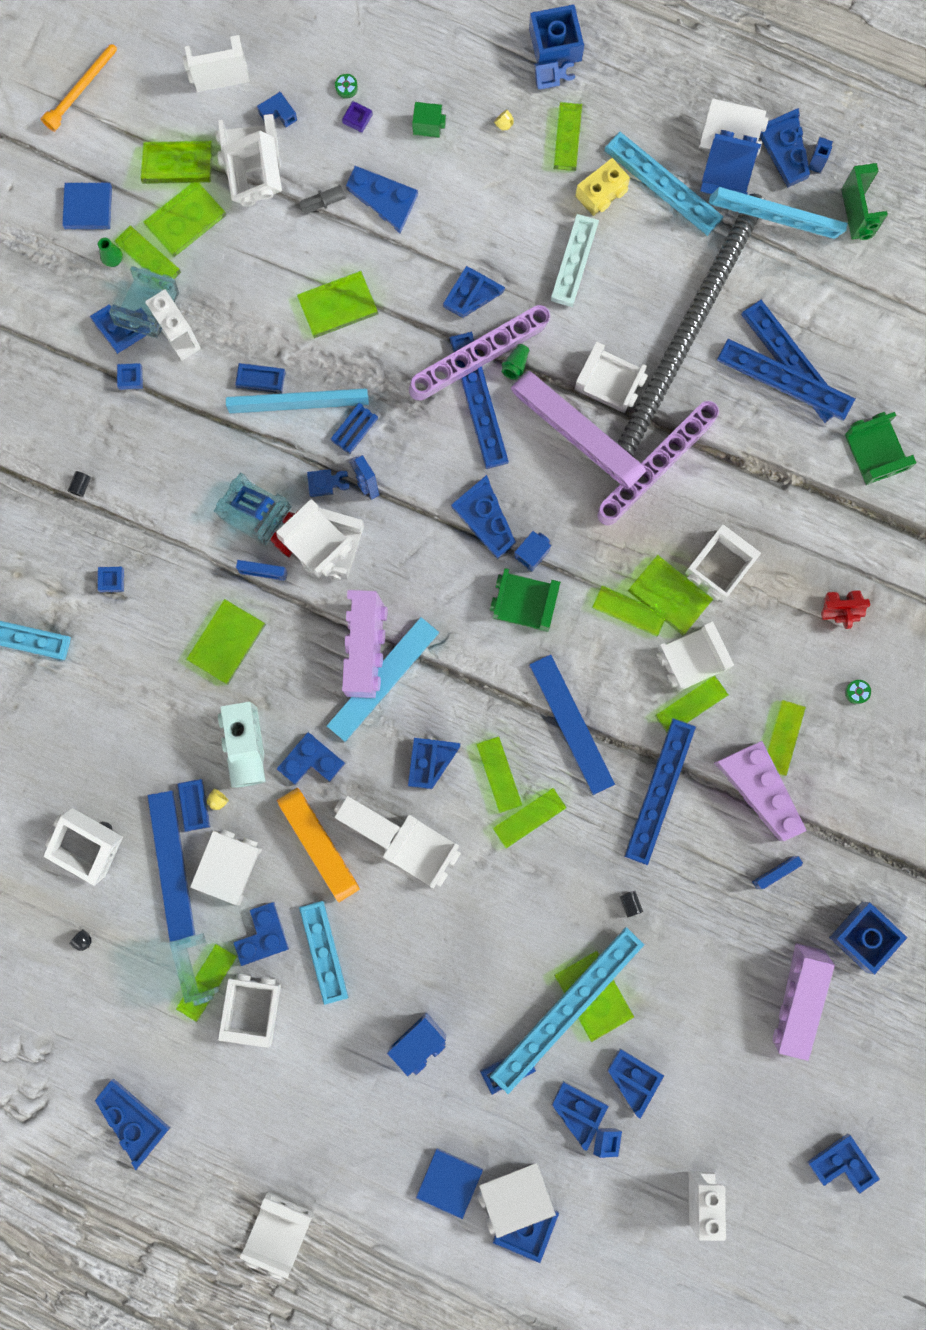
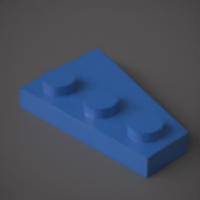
M358 166L354 167L346 184V188L366 206H370L379 214V217L384 221L387 220L401 234L418 196V190Z
M360 455L349 460L348 462L356 474L357 484L363 495L368 494L371 500L378 497L379 490L376 476L365 457Z

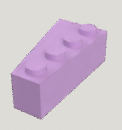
M347 590V599L351 600L352 606L351 611H346V621H348L350 634L345 636V651L349 654V658H344L342 691L347 697L376 698V691H380L381 686L378 668H382L383 654L380 653L381 644L385 643V630H382L383 621L387 620L388 609L383 604L377 591Z
M763 741L714 762L779 841H786L807 831Z
M795 943L784 1001L779 1012V1025L773 1034V1043L779 1054L809 1061L835 964L825 950Z

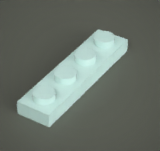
M579 214L576 215L551 296L552 302L573 307L599 220Z

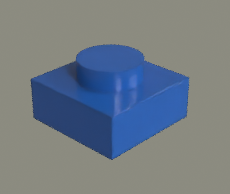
M141 363L117 364V387L119 390L143 389Z
M122 566L98 567V591L124 592V568Z
M616 1128L597 1129L593 1155L599 1158L618 1157L622 1131Z

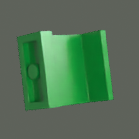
M877 163L854 166L841 188L851 240L871 239L888 216L887 211L868 213L865 194L879 172Z
M881 412L867 422H864V420L856 421L850 425L851 428L845 434L866 485L908 471L917 463L914 455L906 457L891 424V421L896 417L895 412L889 414Z
M505 568L503 575L498 574L495 588L499 589L497 598H492L490 611L494 612L493 619L548 632L561 582L551 579V583L517 576L509 574V569Z

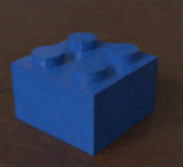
M575 4L530 13L529 32L537 63L557 60L558 66L568 60L573 63L582 61L584 41Z
M860 902L829 938L862 970L875 975L908 937L870 902Z
M426 1012L389 1047L387 1054L407 1077L412 1073L417 1075L426 1067V1059L429 1056L433 1055L435 1058L445 1049L446 1034Z

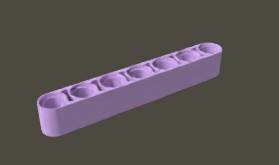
M542 305L534 306L417 373L412 378L409 386L410 396L415 400H424L513 349L518 344L539 334L550 320L549 310ZM533 316H538V317H540L543 322H542V323L536 322V321L533 319ZM514 327L521 328L523 334L516 333ZM495 338H500V339H502L503 342H504V345H498V344H496L495 341H494V339H495ZM474 350H482L485 356L476 355ZM455 361H462L466 367H457ZM435 372L444 373L446 378L438 379L435 376ZM416 383H422V384H424L425 387H426V390H424V391H419V390H417L416 387H415V384H416Z
M526 371L511 386L512 392L523 403L624 488L630 489L646 472L639 461L532 372Z
M712 401L701 403L641 463L646 470L642 476L646 477L647 483L642 484L636 481L630 489H626L620 484L602 502L597 515L598 520L602 524L613 525L713 425L719 414V408L716 403ZM701 412H709L712 418L703 417ZM685 428H693L696 434H688ZM669 444H677L680 450L673 451L670 449ZM653 460H661L664 466L656 467L653 464ZM628 492L631 495V499H622L620 493ZM611 508L614 510L615 515L607 516L603 510Z

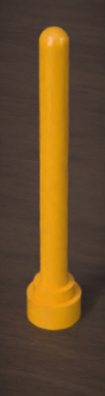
M110 44L54 110L51 109L43 114L40 119L48 129L55 132L60 127L62 115L116 53L117 47L114 44Z

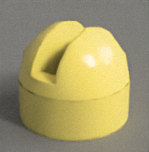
M506 109L495 119L494 123L499 129L506 131L513 126L514 118Z
M213 789L207 797V804L212 810H220L229 802L228 798L217 789Z

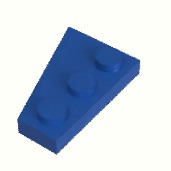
M799 108L768 121L765 132L761 131L760 138L787 188L808 179L810 175L806 149L803 146L802 140L803 131L799 122Z
M487 475L451 504V508L497 559L516 544Z
M112 1079L95 1099L107 1123L113 1128L119 1138L123 1150H126L130 1157L131 1164L136 1171L171 1127L115 1079Z

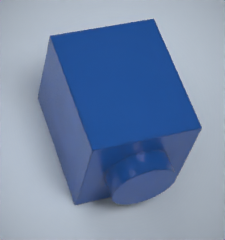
M532 531L515 551L514 558L533 572L551 549L550 540L540 532L537 534Z

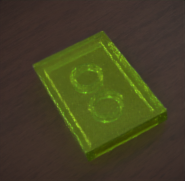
M212 141L143 142L142 184L211 182Z
M195 180L143 221V223L174 258L227 215L202 185Z
M362 271L297 294L314 339L378 315L377 307Z
M659 555L652 560L628 589L630 594L682 636L686 634L713 601V598L689 581Z
M224 599L186 660L228 685L266 624Z
M597 950L554 974L564 993L599 956ZM613 979L578 1019L590 1041L593 1042L633 1019L634 1015Z

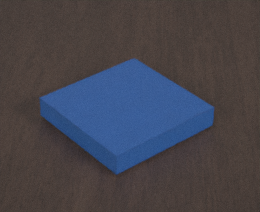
M64 183L62 225L64 229H110L111 183Z
M436 1148L416 1198L463 1219L483 1169Z
M554 1210L556 1216L497 1238L495 1234L493 1243L541 1263L559 1216V1211Z

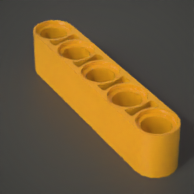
M297 787L277 799L279 807L336 900L340 903L359 891V885L300 789Z

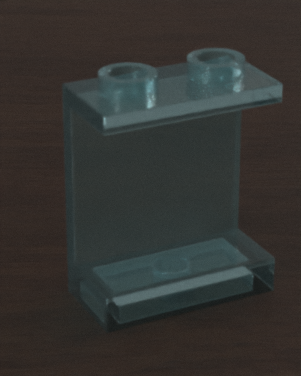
M131 266L130 271L134 281L121 307L112 305L109 311L114 325L157 339L162 327L145 301L166 289L175 303L179 295L176 281L168 275H159L152 273L146 268Z
M240 472L230 483L229 489L223 498L217 502L214 512L226 523L266 546L292 506L283 496L278 493L274 496L250 482ZM243 486L262 493L274 501L272 505L267 504L266 507L269 509L267 513L262 512L260 514L263 516L261 521L236 510L230 505ZM246 493L244 494V497L260 504L261 500ZM239 501V504L254 511L256 510V508Z
M204 933L169 943L185 1003L193 1001L194 1006L214 999L213 994L219 992L218 987L198 992L187 948L206 943Z

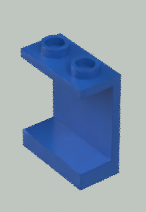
M721 130L720 134L715 133L700 191L712 194L717 188L722 187L747 195L758 149L761 148V144L756 143L757 138L744 135L743 139L733 138L734 132Z

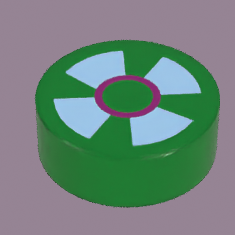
M351 74L338 76L335 81L337 94L345 99L354 97L358 91L356 78Z
M854 680L846 686L845 696L853 704H862L869 700L871 687L864 680Z

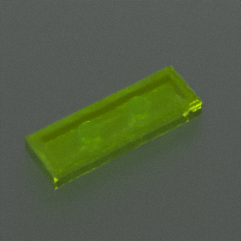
M560 102L553 169L576 171L582 104Z
M131 225L114 241L120 249L164 288L181 273L174 263Z
M603 585L592 606L597 611L656 637L659 635L668 615Z
M713 676L656 714L655 717L667 733L673 718L688 723L729 694L717 677Z
M781 700L767 749L781 776H787L806 709L805 706Z
M500 737L477 743L476 746L499 814L523 806Z
M552 788L492 829L507 849L567 807L555 789Z
M216 943L176 1007V1010L198 1022L238 956Z

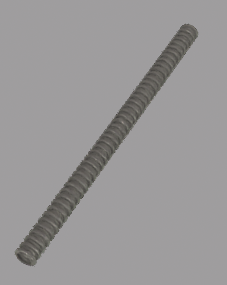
M749 194L750 196L766 200L763 196L759 194ZM743 213L738 214V218H736L735 224L731 228L732 230L729 231L722 248L719 250V254L716 256V260L712 263L713 266L710 267L706 278L703 280V284L699 288L700 290L696 293L697 296L694 297L690 308L687 310V314L683 318L684 320L681 321L680 327L677 329V333L674 334V339L671 340V345L667 348L668 351H665L661 363L658 364V369L655 370L651 382L647 385L648 388L644 391L645 394L641 396V400L634 410L635 413H632V419H629L628 425L625 426V431L621 434L622 438L618 440V445L631 456H634V451L638 448L637 445H640V439H643L644 433L648 429L647 427L651 424L650 420H653L657 408L661 405L660 402L663 401L664 395L667 394V389L671 386L670 383L674 380L673 377H676L677 371H679L680 365L684 361L683 359L686 358L690 346L694 343L693 340L697 337L696 334L702 328L703 322H705L706 316L710 312L709 310L712 309L716 298L719 296V292L723 288L722 286L725 284L726 279H728L735 262L739 258L738 256L741 254L742 249H744L759 218Z

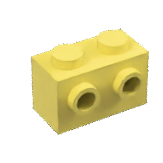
M611 158L577 185L575 197L594 216L599 211H605L616 197L619 199L626 194L630 177Z

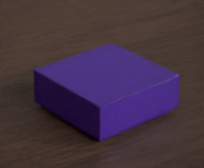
M352 101L342 118V124L363 133L373 115V111Z

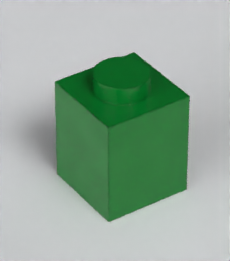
M415 102L412 121L413 135L440 138L441 129H445L446 114H442V105Z

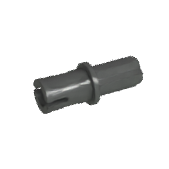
M341 185L324 192L320 190L318 194L301 200L299 202L300 208L304 214L322 207L326 209L327 205L344 200L345 194Z

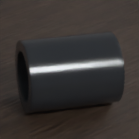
M75 471L67 491L76 496L84 497L91 477L82 472Z
M636 890L619 896L627 917L643 912Z

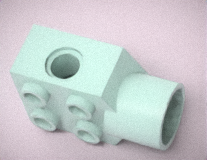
M251 702L221 706L218 722L220 728H224L225 738H222L221 741L224 753L227 752L228 754L227 763L231 788L265 783L263 767L265 754L257 707ZM244 727L243 734L237 736L238 729Z

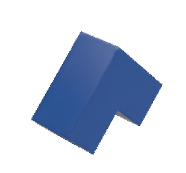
M281 91L257 106L258 113L263 120L264 115L273 114L274 120L279 118L286 128L298 121L296 112Z
M819 137L808 165L809 170L818 173L822 172L832 150L833 141Z

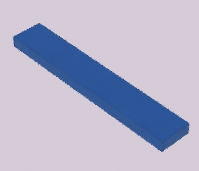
M759 300L742 312V317L777 362L828 385L762 300ZM813 407L824 423L834 417Z
M472 332L450 337L453 353L475 341ZM456 361L457 367H466L462 361ZM481 366L462 377L461 383L485 468L490 469L508 464L509 461Z
M729 338L717 358L718 362L842 421L845 420L856 399Z
M550 654L529 664L592 795L614 786L615 783L552 655Z
M674 718L671 720L624 857L646 865L649 864L696 726Z
M167 791L147 795L169 941L196 937L174 792Z

